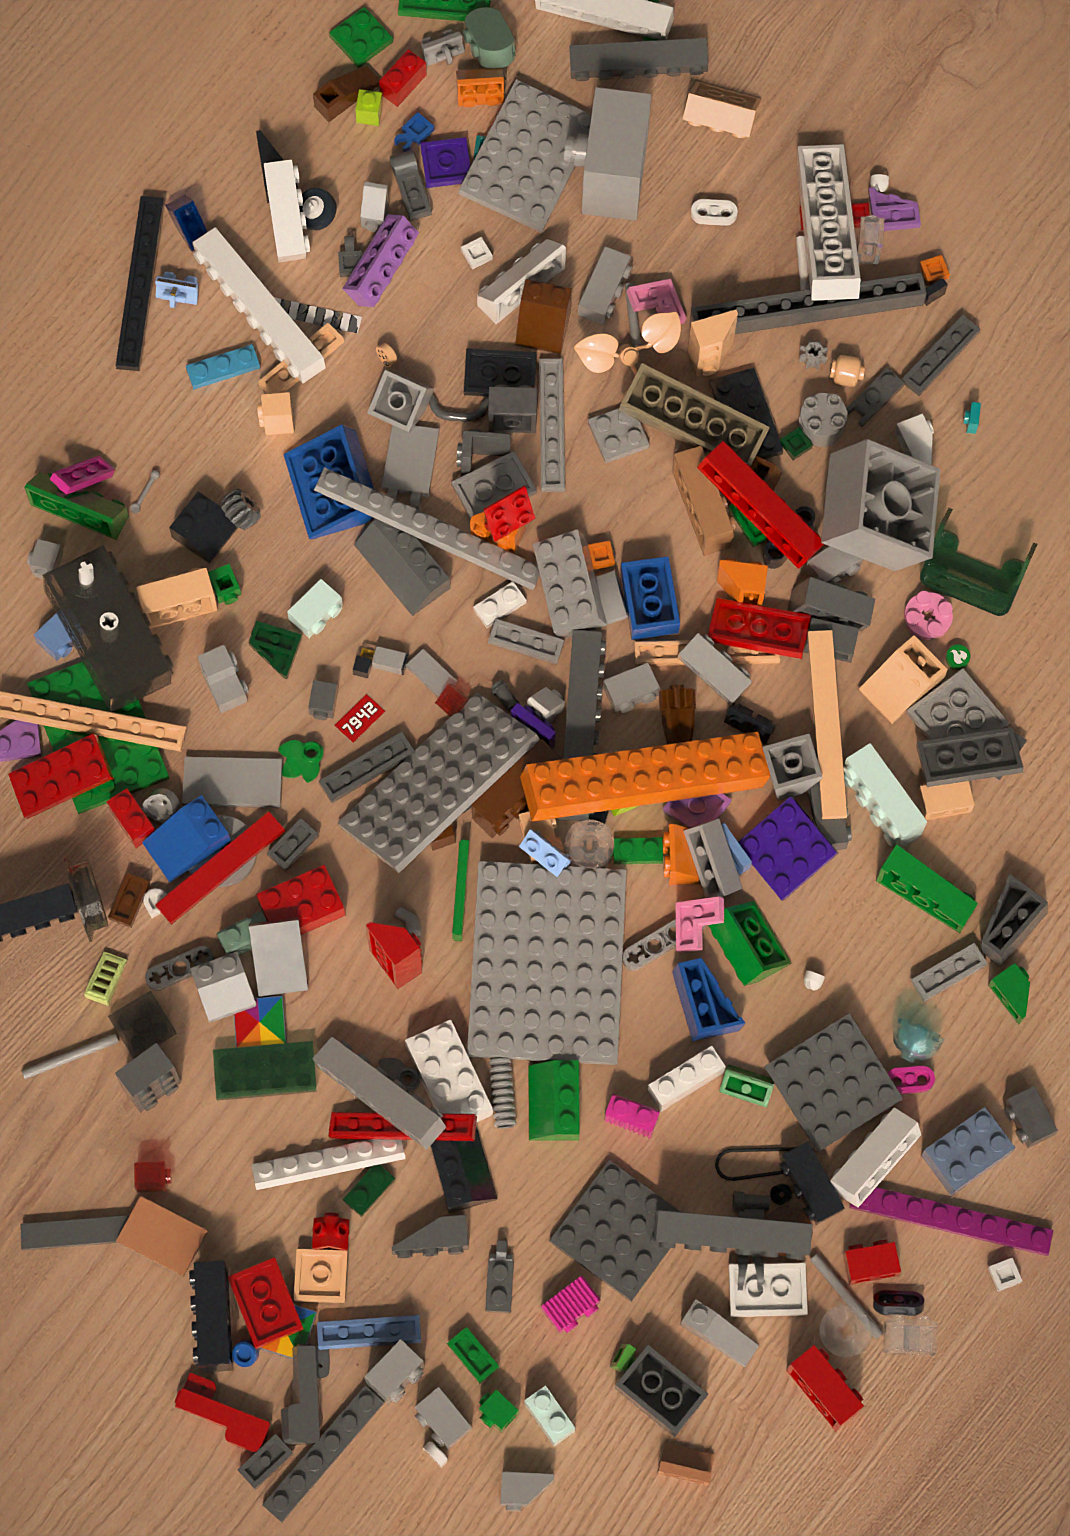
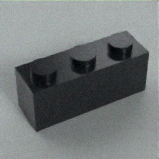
M809 1141L781 1155L779 1167L784 1176H789L793 1182L791 1189L797 1199H802L806 1206L803 1208V1211L810 1222L814 1221L815 1225H818L845 1209Z

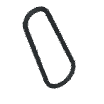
M796 1147L723 1150L716 1158L715 1168L721 1178L729 1181L783 1174L782 1171L727 1177L720 1171L719 1160L724 1154L730 1152L790 1151Z

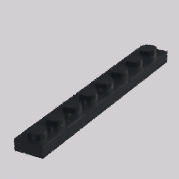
M140 197L115 365L116 369L140 371L164 209V198Z

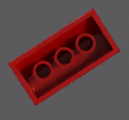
M372 922L366 924L369 951L397 989L422 973L421 942L413 932L409 934L406 928Z

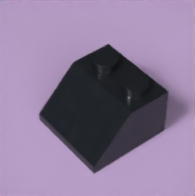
M198 491L169 529L174 540L210 564L238 527L230 522L218 504Z

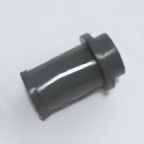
M500 680L491 687L492 694L498 697L508 712L517 703L520 704V702L509 690V684Z

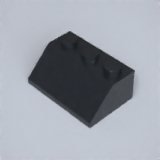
M477 1127L474 1141L435 1140L430 1145L448 1213L497 1200Z

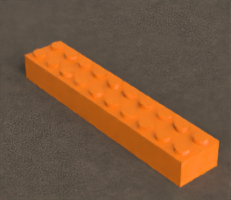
M752 732L526 764L520 778L531 820L539 821L763 788L771 775L759 733Z

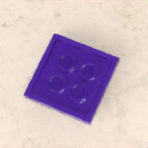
M791 796L738 842L752 861L754 868L781 901L788 898L839 854Z

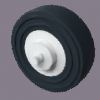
M311 188L303 192V206H299V211L305 213L306 228L322 230L329 226L335 218L337 210L333 196L321 188Z

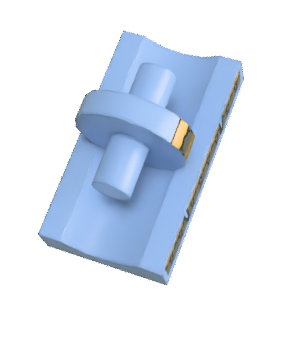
M166 271L162 277H156V298L169 300L170 308H176L178 302L197 305L198 283L196 277L187 276L184 281L176 280L174 273Z

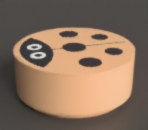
M383 343L376 348L379 359L386 367H391L397 363V356L389 344Z

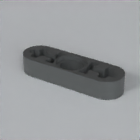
M199 946L151 967L145 974L148 987L154 991H160L192 977L191 965L187 958L191 957L193 962L199 959L198 954L203 953L204 956L209 955L206 958V961L209 962L214 960L212 951L206 946ZM197 961V962L193 963V964H194V967H195V966H198V965H201L202 962H201V961ZM178 962H183L187 966L185 973L181 975L173 972V966ZM168 967L172 979L169 980L166 975L160 978L161 983L156 984L155 981L150 982L153 979V974L157 973L159 976L166 974L164 969Z

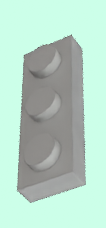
M499 619L495 620L488 640V644L556 665L565 642L563 639Z
M973 943L912 978L911 983L923 1002L984 968L988 963L976 944Z

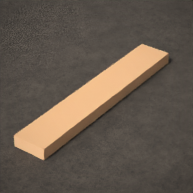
M691 640L635 641V667L645 663H649L650 666L685 665L677 657ZM716 643L713 645L719 652L725 651L733 659L732 664L780 662V655Z

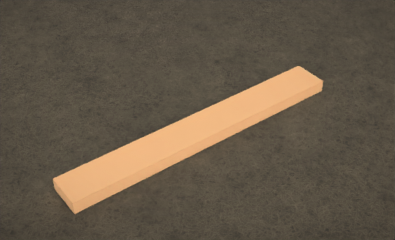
M832 630L808 631L816 751L823 777L819 781L822 819L847 818Z
M0 691V717L86 734L95 733L102 737L182 751L187 730L186 726Z

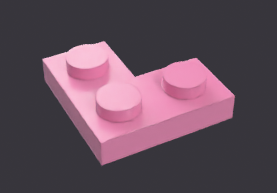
M671 279L632 286L626 291L634 312L656 308L657 313L677 312L680 324H684L687 320Z
M718 896L676 903V951L683 953L702 950V926L724 923V898Z

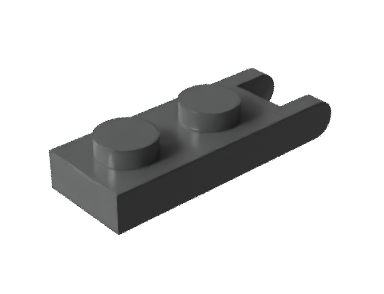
M886 368L846 408L847 415L855 409L863 416L858 423L863 427L904 387V382Z

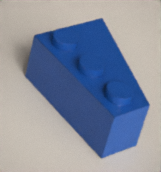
M702 958L681 962L676 965L672 974L692 1042L740 1031L745 1025V1021L734 1010L732 1002L728 997L726 998L719 988V983Z

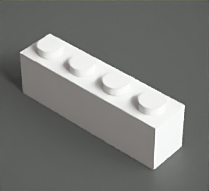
M895 1107L889 1114H885L877 1128L867 1134L863 1144L850 1154L848 1161L842 1168H838L834 1172L831 1183L837 1194L856 1207H859L922 1135L918 1122Z

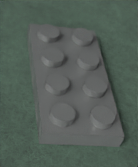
M1013 727L917 741L916 744L926 787L1023 773L1024 767Z

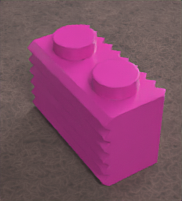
M613 1093L604 1120L606 1123L609 1122L610 1125L614 1123L615 1126L619 1125L620 1128L628 1129L629 1132L633 1130V1133L637 1132L638 1135L642 1134L643 1137L647 1136L649 1139L654 1132L660 1111Z
M580 1276L541 1306V1310L559 1334L564 1330L566 1333H569L579 1325L578 1319L584 1315L588 1318L599 1310L597 1305L600 1304L601 1300L585 1278Z

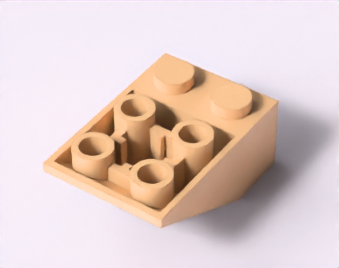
M914 635L892 654L859 688V691L893 724L910 707L945 678L948 669Z

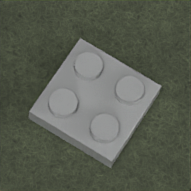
M619 408L588 419V425L605 464L649 448V442L640 421L619 411Z

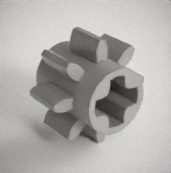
M808 340L806 347H800L802 355L799 357V362H804L806 369L811 367L819 370L820 363L826 364L827 357L824 355L827 354L828 348H823L820 340L818 342Z

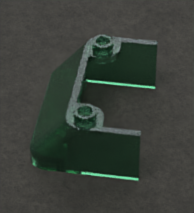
M948 508L934 538L933 558L925 561L920 573L921 582L928 588L993 615L1003 616L1007 614L1038 544L1033 542L1025 562L1016 558H1010L1004 562L1001 570L957 552L960 543L958 536L945 529L953 511L952 508Z

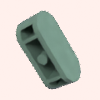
M487 7L471 11L465 18L466 30H463V37L466 44H470L472 56L474 58L477 57L481 66L489 69H498L510 65L516 57L515 39L500 11Z

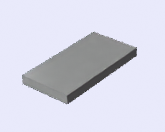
M185 757L182 805L185 806L202 795L208 805L214 807L281 808L282 759Z

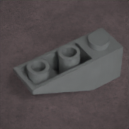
M466 1215L439 1217L392 1246V1255H397L398 1258H411L414 1253H423V1256L431 1257L437 1256L438 1252L448 1251L450 1255L463 1254V1250H468Z

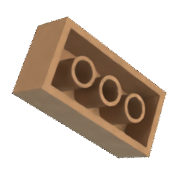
M698 446L674 454L672 473L703 556L731 548V542L734 538L733 530L736 529L733 517H728L726 512L728 505L725 496L720 495L718 488L697 468L708 455V452L704 453L702 446Z

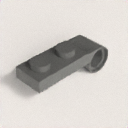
M413 150L390 156L392 170L409 221L432 215Z

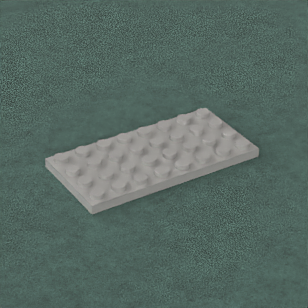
M476 693L415 750V753L407 757L348 812L338 824L342 830L399 873L540 739L535 732L479 693Z

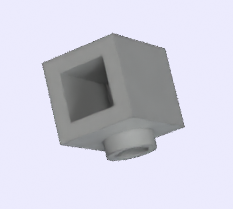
M40 539L37 540L35 549L30 551L27 564H29L31 572L35 577L44 580L56 578L64 554L61 545Z

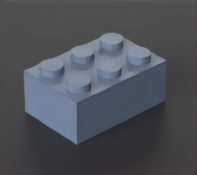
M984 1107L926 1148L921 1156L948 1193L953 1196L1009 1156L1016 1147Z

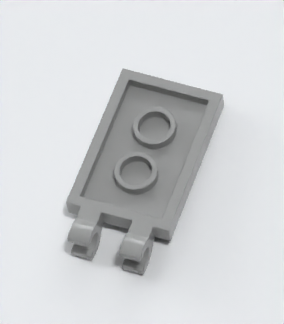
M392 425L382 481V491H387L388 497L397 500L398 493L411 495L410 507L420 510L421 497H429L439 429L414 426L411 432H407Z

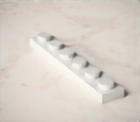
M370 1139L252 1164L256 1190L402 1160L405 1159L402 1140Z

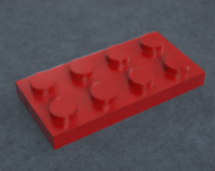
M717 598L708 637L716 644L802 659L811 615Z
M95 733L8 774L22 814L26 819L114 779L98 735Z

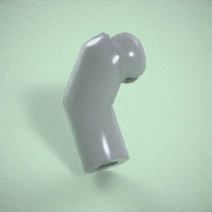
M400 906L395 913V917L406 923V929L409 934L413 932L417 937L420 936L422 932L420 919L409 910Z

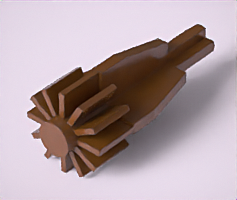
M670 685V689L660 690L659 707L660 711H662V726L667 744L692 741L696 709L695 689H686L684 685Z

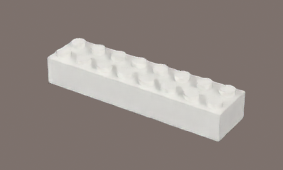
M844 144L798 146L797 175L811 300L858 299L860 271Z

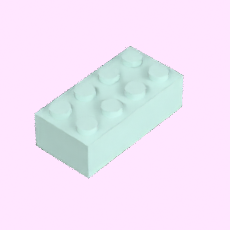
M871 743L846 758L843 767L844 783L848 788L852 787L857 794L855 797L858 803L863 808L866 807L871 813L869 816L876 827L880 826L884 831L886 842L891 847H895L897 844L903 848L922 836L927 820Z

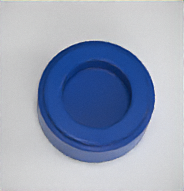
M250 1340L238 1342L232 1350L234 1362L241 1367L251 1366L259 1357V1349H256Z

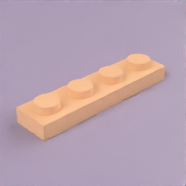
M329 323L309 338L324 359L344 343V338ZM283 360L259 380L258 383L267 394L285 393L299 381V378L291 376L287 369L288 365Z

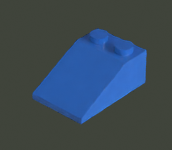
M201 795L178 810L142 843L167 880L171 882L229 844L231 839L225 827Z

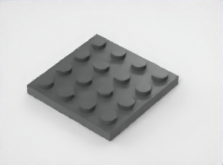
M850 1013L764 1066L817 1152L903 1099Z
M608 1160L549 1242L632 1302L671 1249L660 1247L659 1242L653 1240L656 1210L681 1211Z

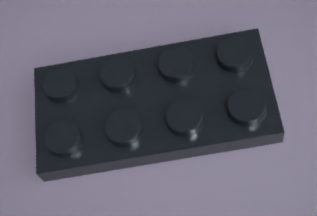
M754 367L709 380L714 400L770 427L756 456L767 459L782 455L783 448Z

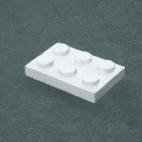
M805 1263L764 1264L763 1291H758L754 1264H748L743 1291L737 1290L738 1264H729L730 1317L807 1316Z

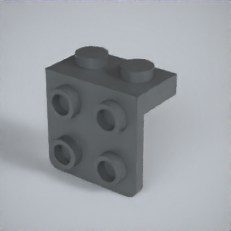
M478 429L463 431L462 444L458 443L457 467H461V475L464 476L471 472L472 454L505 456L509 454L511 435L503 431H494L492 433L482 432Z

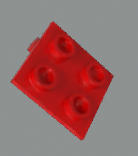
M525 485L483 509L487 520L484 526L488 532H491L494 542L536 519Z

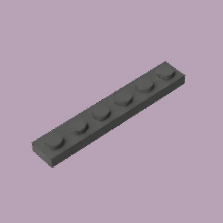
M364 1386L320 1437V1441L311 1447L262 1506L283 1523L385 1404L384 1401Z

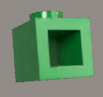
M497 1390L493 1394L487 1392L479 1401L481 1405L479 1412L482 1414L479 1417L480 1420L489 1428L495 1426L501 1433L519 1414V1410Z

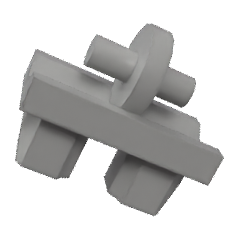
M452 29L443 31L441 34L442 38L437 40L431 37L422 39L421 47L427 66L445 60L447 65L453 63L452 57L465 53L460 31L455 33Z

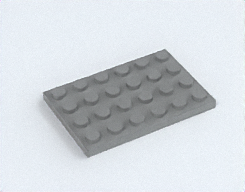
M516 79L458 194L542 233L576 167L574 162L564 161L566 137H578V133L589 135L592 114Z

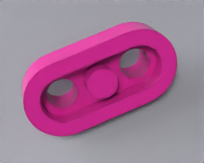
M926 1066L893 1068L887 1073L891 1080L896 1078L901 1081V1085L896 1086L900 1094L927 1092L935 1082L934 1072ZM920 1076L924 1077L926 1083L920 1084L917 1078Z

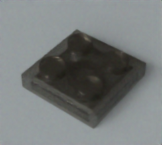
M151 990L108 1016L133 1059L155 1043L159 1045L177 1034Z

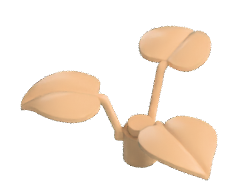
M674 311L656 313L649 316L643 322L641 328L643 339L649 342L644 345L633 347L630 344H623L616 351L618 348L617 340L609 334L599 333L580 340L574 345V349L583 364L593 372L600 373L609 370L614 364V357H618L625 365L630 366L636 376L638 371L635 364L639 360V350L653 346L657 352L665 353L677 344L681 331L679 315Z

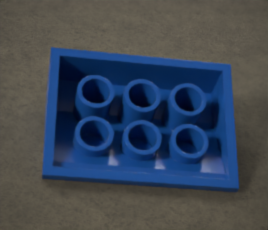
M341 424L283 454L309 539L312 540L357 527L375 519L314 491L324 467L374 490L356 430Z

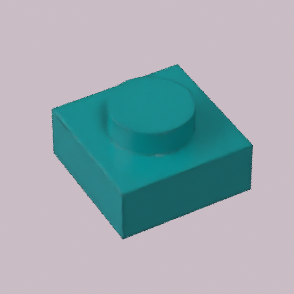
M972 402L970 409L965 410L963 424H967L966 433L976 434L979 425L981 403Z

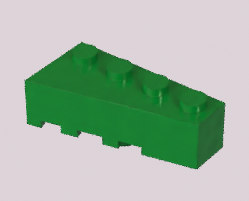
M897 844L881 867L876 880L882 886L958 933H961L978 905L972 895L956 888L951 882L938 875Z

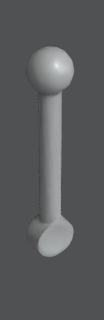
M153 470L151 472V478L139 499L130 507L132 513L137 514L140 512L142 501L155 479H158L160 476L159 471Z

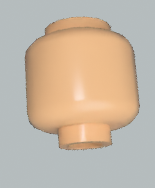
M839 355L836 360L833 359L830 378H833L836 385L855 387L858 380H863L865 366H861V360L858 357Z

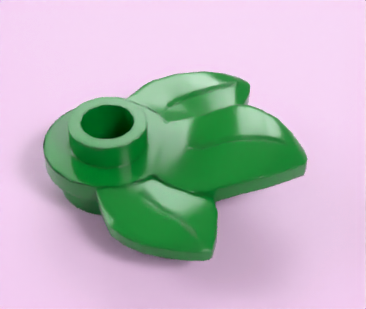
M291 740L278 748V751L287 758L282 769L283 777L293 779L302 775L307 783L317 778L320 772L319 762L324 756L323 748L319 743L315 741L302 743L298 740ZM309 751H315L316 755L314 757H308L307 753Z

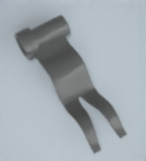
M739 1191L733 1192L732 1208L733 1212H738V1217L764 1219V1210L769 1211L770 1207L769 1195H750ZM753 1250L751 1256L756 1270L758 1291H763V1256L760 1255L761 1251ZM737 1254V1290L743 1291L748 1266V1255Z

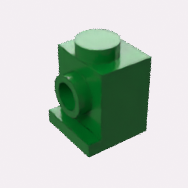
M230 564L208 572L219 604L224 602L226 605L236 602L238 596L241 595V590ZM225 586L230 587L225 590H222V588Z

